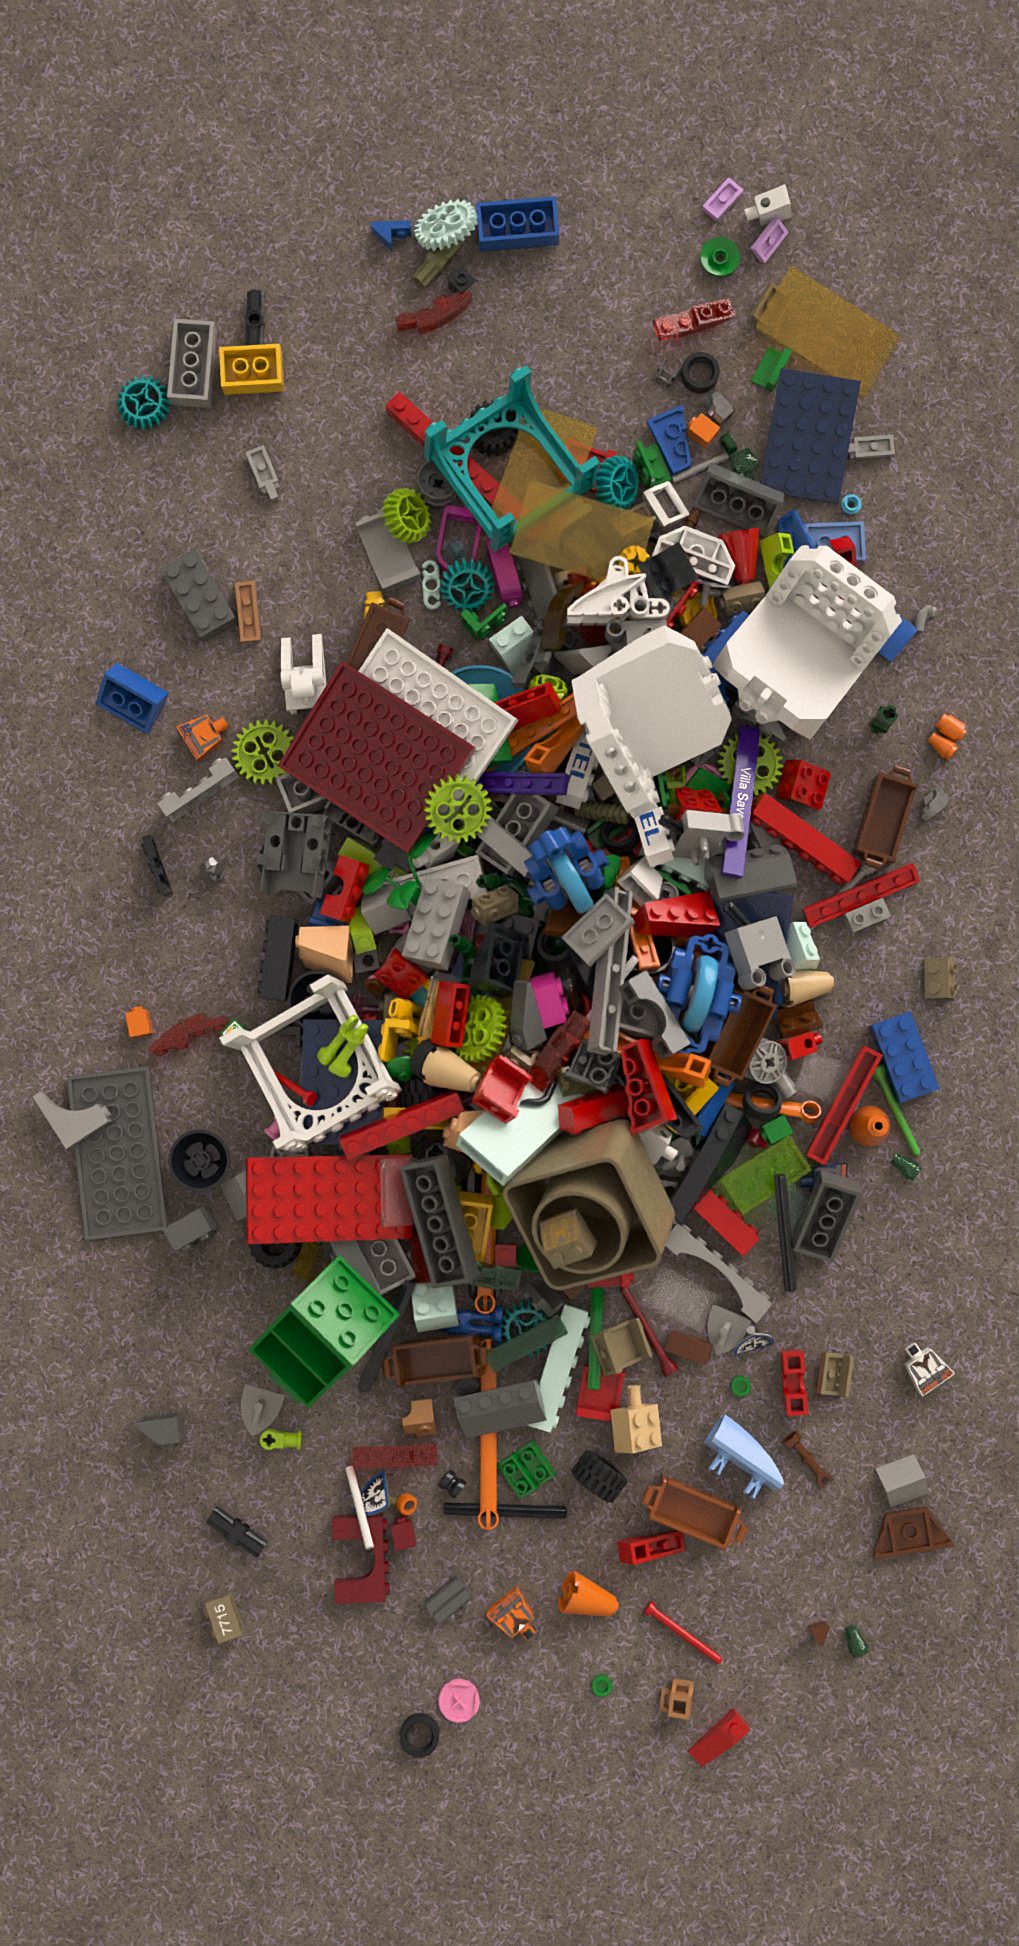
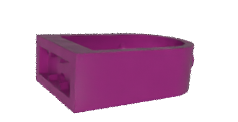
M445 504L436 554L441 569L449 572L448 564L441 557L447 520L478 525L471 556L474 559V564L477 560L482 527L468 508Z
M486 538V552L501 603L508 605L509 609L520 606L519 601H523V596L509 545L507 544L494 552L490 547L491 539Z

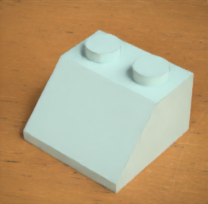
M520 616L489 638V645L512 676L515 675L522 655L533 634V630L523 616Z
M792 922L789 927L787 948L791 959L796 965V970H815L820 959L810 935V929L806 922Z

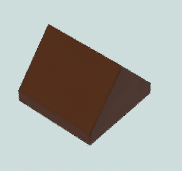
M821 1621L809 1625L808 1627L820 1646L824 1645L830 1629L828 1623Z

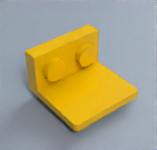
M385 1018V1023L381 1027L382 1044L378 1047L380 1060L386 1063L396 1058L399 1034L400 1037L412 1038V1035H417L418 1026L410 1020Z

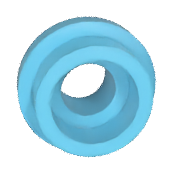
M854 494L846 495L841 502L842 510L849 515L856 514L862 505L860 498ZM848 502H853L855 506L850 508Z

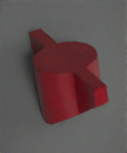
M756 1128L749 1132L745 1143L754 1148L761 1147L766 1149L768 1146Z

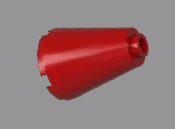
M759 528L719 534V539L723 540L735 564L732 573L735 582L739 581V585L751 583V579H755Z

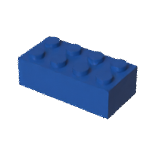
M556 196L476 203L480 252L559 245Z
M911 1011L868 1026L878 1053L883 1055L881 1062L886 1068L885 1073L897 1103L939 1089Z

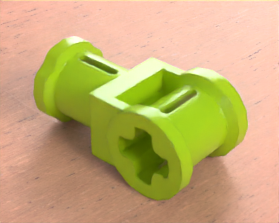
M685 766L677 768L682 773L677 780L667 771H664L667 782L665 784V791H669L670 804L678 805L674 790L676 787L681 788L685 786Z
M272 1428L266 1429L260 1437V1444L267 1450L284 1447H295L297 1450H301L302 1431L288 1433L276 1431ZM268 1434H271L272 1438L275 1439L271 1444H268V1440L264 1439L267 1438Z

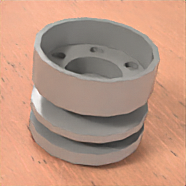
M762 1038L744 1077L763 1084L777 1081L784 1074L787 1067V1055L784 1048L774 1041Z

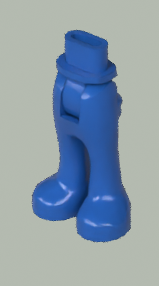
M503 1305L496 1306L492 1312L487 1314L480 1313L479 1311L457 1310L459 1326L441 1329V1332L446 1330L448 1333L457 1335L479 1332V1335L490 1337L494 1344L501 1345L503 1328L499 1325H473L470 1322L484 1321L502 1324Z

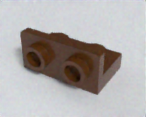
M813 999L790 1008H778V1015L775 1020L783 1039L823 1028Z

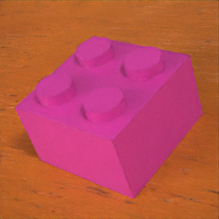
M555 972L530 978L543 1027L548 1028L567 1022V1015L570 1014L566 996L562 997L564 993L561 978H556Z

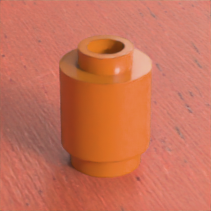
M945 713L935 726L939 729L938 732L953 742L956 739L960 741L967 732L964 729L966 726L964 723Z

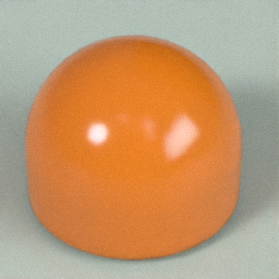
M403 1493L397 1498L396 1508L402 1515L408 1516L416 1510L418 1501L413 1495ZM408 1501H412L413 1507L409 1510H404L405 1504Z

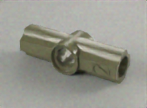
M458 240V245L453 243L450 248L444 246L442 250L439 247L434 251L431 249L425 258V262L412 276L416 284L426 289L438 274L444 273V268L447 269L449 267L451 259L462 248L463 241Z

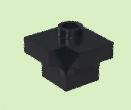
M389 840L386 841L373 858L383 867L388 868L389 871L395 864L399 865L402 869H405L409 864L405 851Z

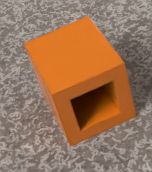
M701 413L698 418L694 416L689 422L687 435L707 449L718 435L720 427Z
M139 1006L130 1008L131 1012L125 1013L131 1038L153 1034L149 1010Z

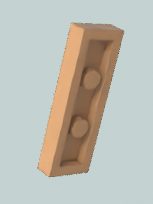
M255 580L235 582L241 644L261 642Z

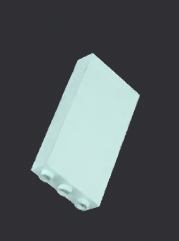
M540 1062L528 1072L533 1079L524 1088L516 1107L520 1111L515 1119L505 1124L485 1111L459 1134L456 1143L463 1152L502 1186L507 1184L563 1131L560 1130L558 1105L584 1096V1094L562 1097L557 1083L553 1096L545 1105H521L520 1102L524 1099L541 1098L550 1082V1076L541 1067Z

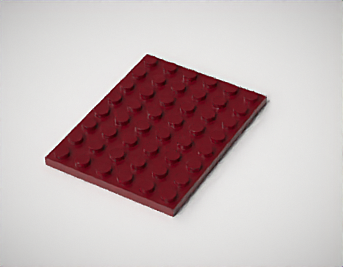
M341 660L277 766L410 854L427 828V824L431 821L425 819L424 816L429 814V812L423 810L424 807L429 806L424 800L431 799L428 791L435 792L433 784L441 786L440 779L445 783L448 782V775H450L452 780H455L456 774L460 775L476 747Z

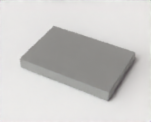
M606 893L561 938L588 966H591L635 921Z

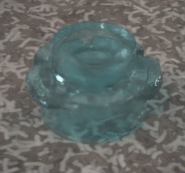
M453 539L447 545L449 554L453 559L462 558L465 552L464 546L461 541L457 542L456 539Z

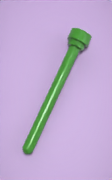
M883 1063L879 1064L872 1078L874 1077L875 1080H878L912 1154L918 1156L920 1150L885 1078L887 1076L885 1073L886 1068Z

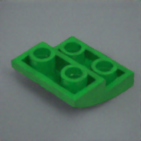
M533 1439L497 1464V1467L519 1499L535 1491L538 1486L557 1474Z

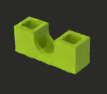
M776 533L759 541L769 590L784 569L785 559L789 555L794 554L790 534Z

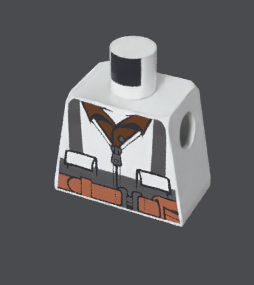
M916 1343L906 1347L905 1350L911 1359L904 1363L916 1391L922 1397L955 1374L930 1348L927 1347L921 1351Z

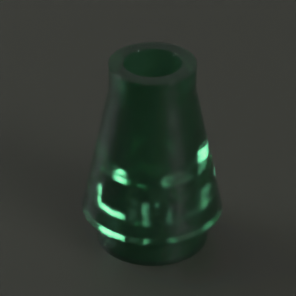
M898 1153L890 1162L907 1180L910 1179L911 1181L916 1178L922 1169L918 1165L919 1163Z
M856 1624L845 1627L849 1654H852L853 1658H857L869 1653L867 1649L869 1646Z

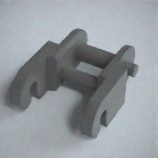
M665 357L658 368V375L655 374V381L659 379L666 383V387L672 385V380L675 381L682 366L680 365L677 371L671 374L664 370V364L668 359ZM662 372L670 376L669 380L661 376Z

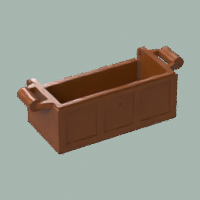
M662 1473L657 1486L651 1487L647 1485L641 1500L648 1507L646 1514L649 1519L724 1550L727 1549L729 1543H743L749 1528L739 1519L741 1509L738 1505ZM738 1523L741 1525L734 1540L731 1537Z

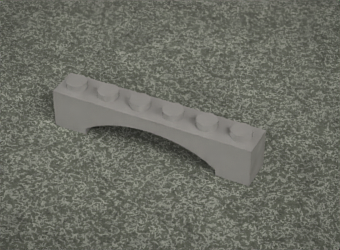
M683 1222L680 1225L678 1223L674 1224L665 1246L676 1255L687 1253L715 1266L724 1274L735 1289L741 1303L739 1309L757 1323L772 1306V1303L768 1301L771 1297L762 1290L757 1292L753 1288L755 1284L746 1276L742 1279L737 1274L739 1270L731 1263L728 1265L721 1261L723 1256L714 1249L712 1252L705 1247L707 1243L699 1236L695 1239L689 1234L692 1230Z

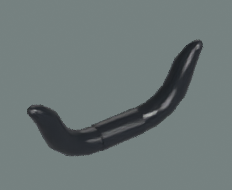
M540 1058L539 1062L541 1067L549 1074L550 1082L541 1098L524 1099L520 1102L521 1105H545L553 1096L558 1083V1074L542 1058Z

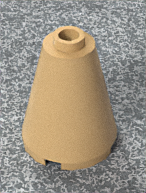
M796 970L793 976L782 979L781 988L785 1003L780 1005L783 1008H790L831 992L834 987L833 976H830L828 972Z
M437 1046L435 1047L437 1050L434 1053L430 1052L422 1068V1074L425 1075L426 1079H423L426 1084L466 1092L477 1090L481 1081V1074L448 1047Z

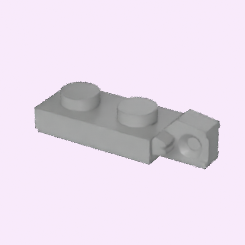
M893 435L853 438V440H850L848 449L849 459L893 457L895 455Z
M262 445L245 452L263 495L268 493L272 503L279 501L276 489L280 488L279 481L265 446Z

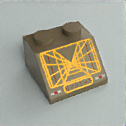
M577 1208L539 1222L543 1250L554 1269L592 1255L597 1242Z

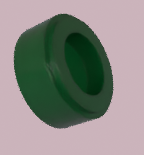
M726 433L720 437V443L728 454L737 451V445L729 434Z

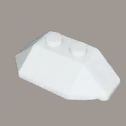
M687 526L659 537L652 557L679 542L699 578L728 585L735 564L723 540Z

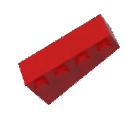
M710 891L646 902L633 916L637 933L644 935L687 938L693 936L704 937L705 935L713 934L720 926Z
M638 1039L621 1046L623 1072L626 1075L627 1084L625 1090L629 1101L628 1116L631 1119L630 1134H642L677 1120L650 1040Z

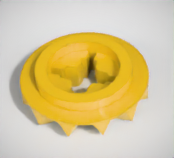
M639 546L627 547L620 554L627 561L634 559L636 556L637 561L644 562L650 557L645 549ZM619 561V565L624 568L623 562ZM628 562V575L642 574L637 565L634 568V564Z

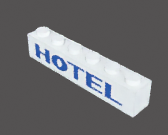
M585 730L574 744L565 773L569 775L567 795H557L556 799L557 803L580 809L581 802L586 803L589 794L586 787L587 785H592L594 774H591L592 769L596 770L599 763L587 741Z
M657 790L655 791L657 795L655 799L656 808L634 818L650 868L674 860L672 852L676 851L672 839L668 840L667 838L670 831L658 823L664 812L662 806H657V803L660 802Z

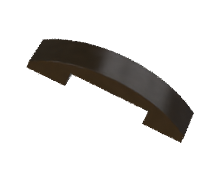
M582 581L563 586L551 600L543 625L542 649L544 652L560 650L567 634L562 628L567 616V609L572 601L579 599L584 586Z

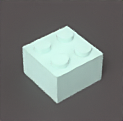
M431 1281L415 1283L412 1302L414 1320L418 1332L459 1326L454 1285L433 1289Z

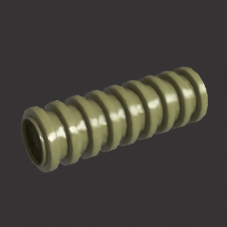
M586 800V803L581 802L580 809L574 808L576 817L599 819L600 821L605 820L606 822L611 821L612 823L617 822L627 825L631 820V814H628L624 806L601 804L600 802L595 803L594 801L589 802V800Z

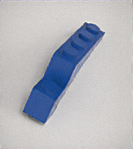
M744 610L739 615L735 614L730 620L728 628L726 630L722 629L716 637L717 640L713 644L710 643L703 651V656H708L712 665L726 643L749 617V614ZM712 667L710 671L712 674L717 673L721 681L718 687L728 706L729 698L725 695L724 677Z

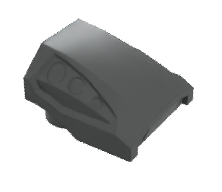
M581 1038L577 1052L569 1070L565 1073V1077L607 1094L618 1072L621 1054L613 1052L604 1056L587 1051L588 1040Z

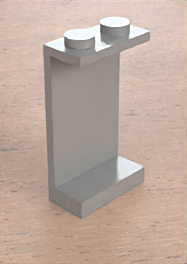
M379 510L373 516L366 515L359 518L355 524L382 591L386 593L419 580L421 577L407 544L399 542L398 538H393V533L388 532L389 528L384 525L386 521L382 518L385 513Z

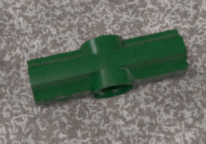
M892 705L879 707L876 715L869 723L871 732L875 734L887 733L898 717L896 707Z

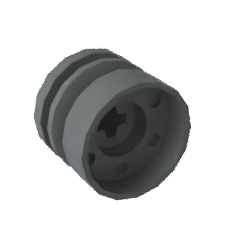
M426 461L420 467L417 474L418 493L421 494V499H426L425 505L430 506L432 509H444L445 504L452 505L458 495L433 461ZM435 484L438 486L442 485V489L435 488Z

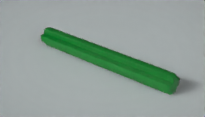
M602 1287L591 1289L590 1336L602 1331L604 1294ZM589 1337L588 1389L599 1390L601 1365L591 1337Z

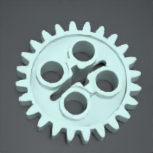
M457 199L453 203L450 200L448 204L442 202L441 206L435 205V209H428V214H422L423 219L417 220L418 224L415 225L416 230H414V233L422 248L426 247V250L432 248L434 251L439 247L442 250L444 246L450 248L453 243L458 245V240L464 241V236H470L469 231L475 230L474 225H477L476 220L478 217L474 206L470 202L466 203L463 200L460 203L459 199Z

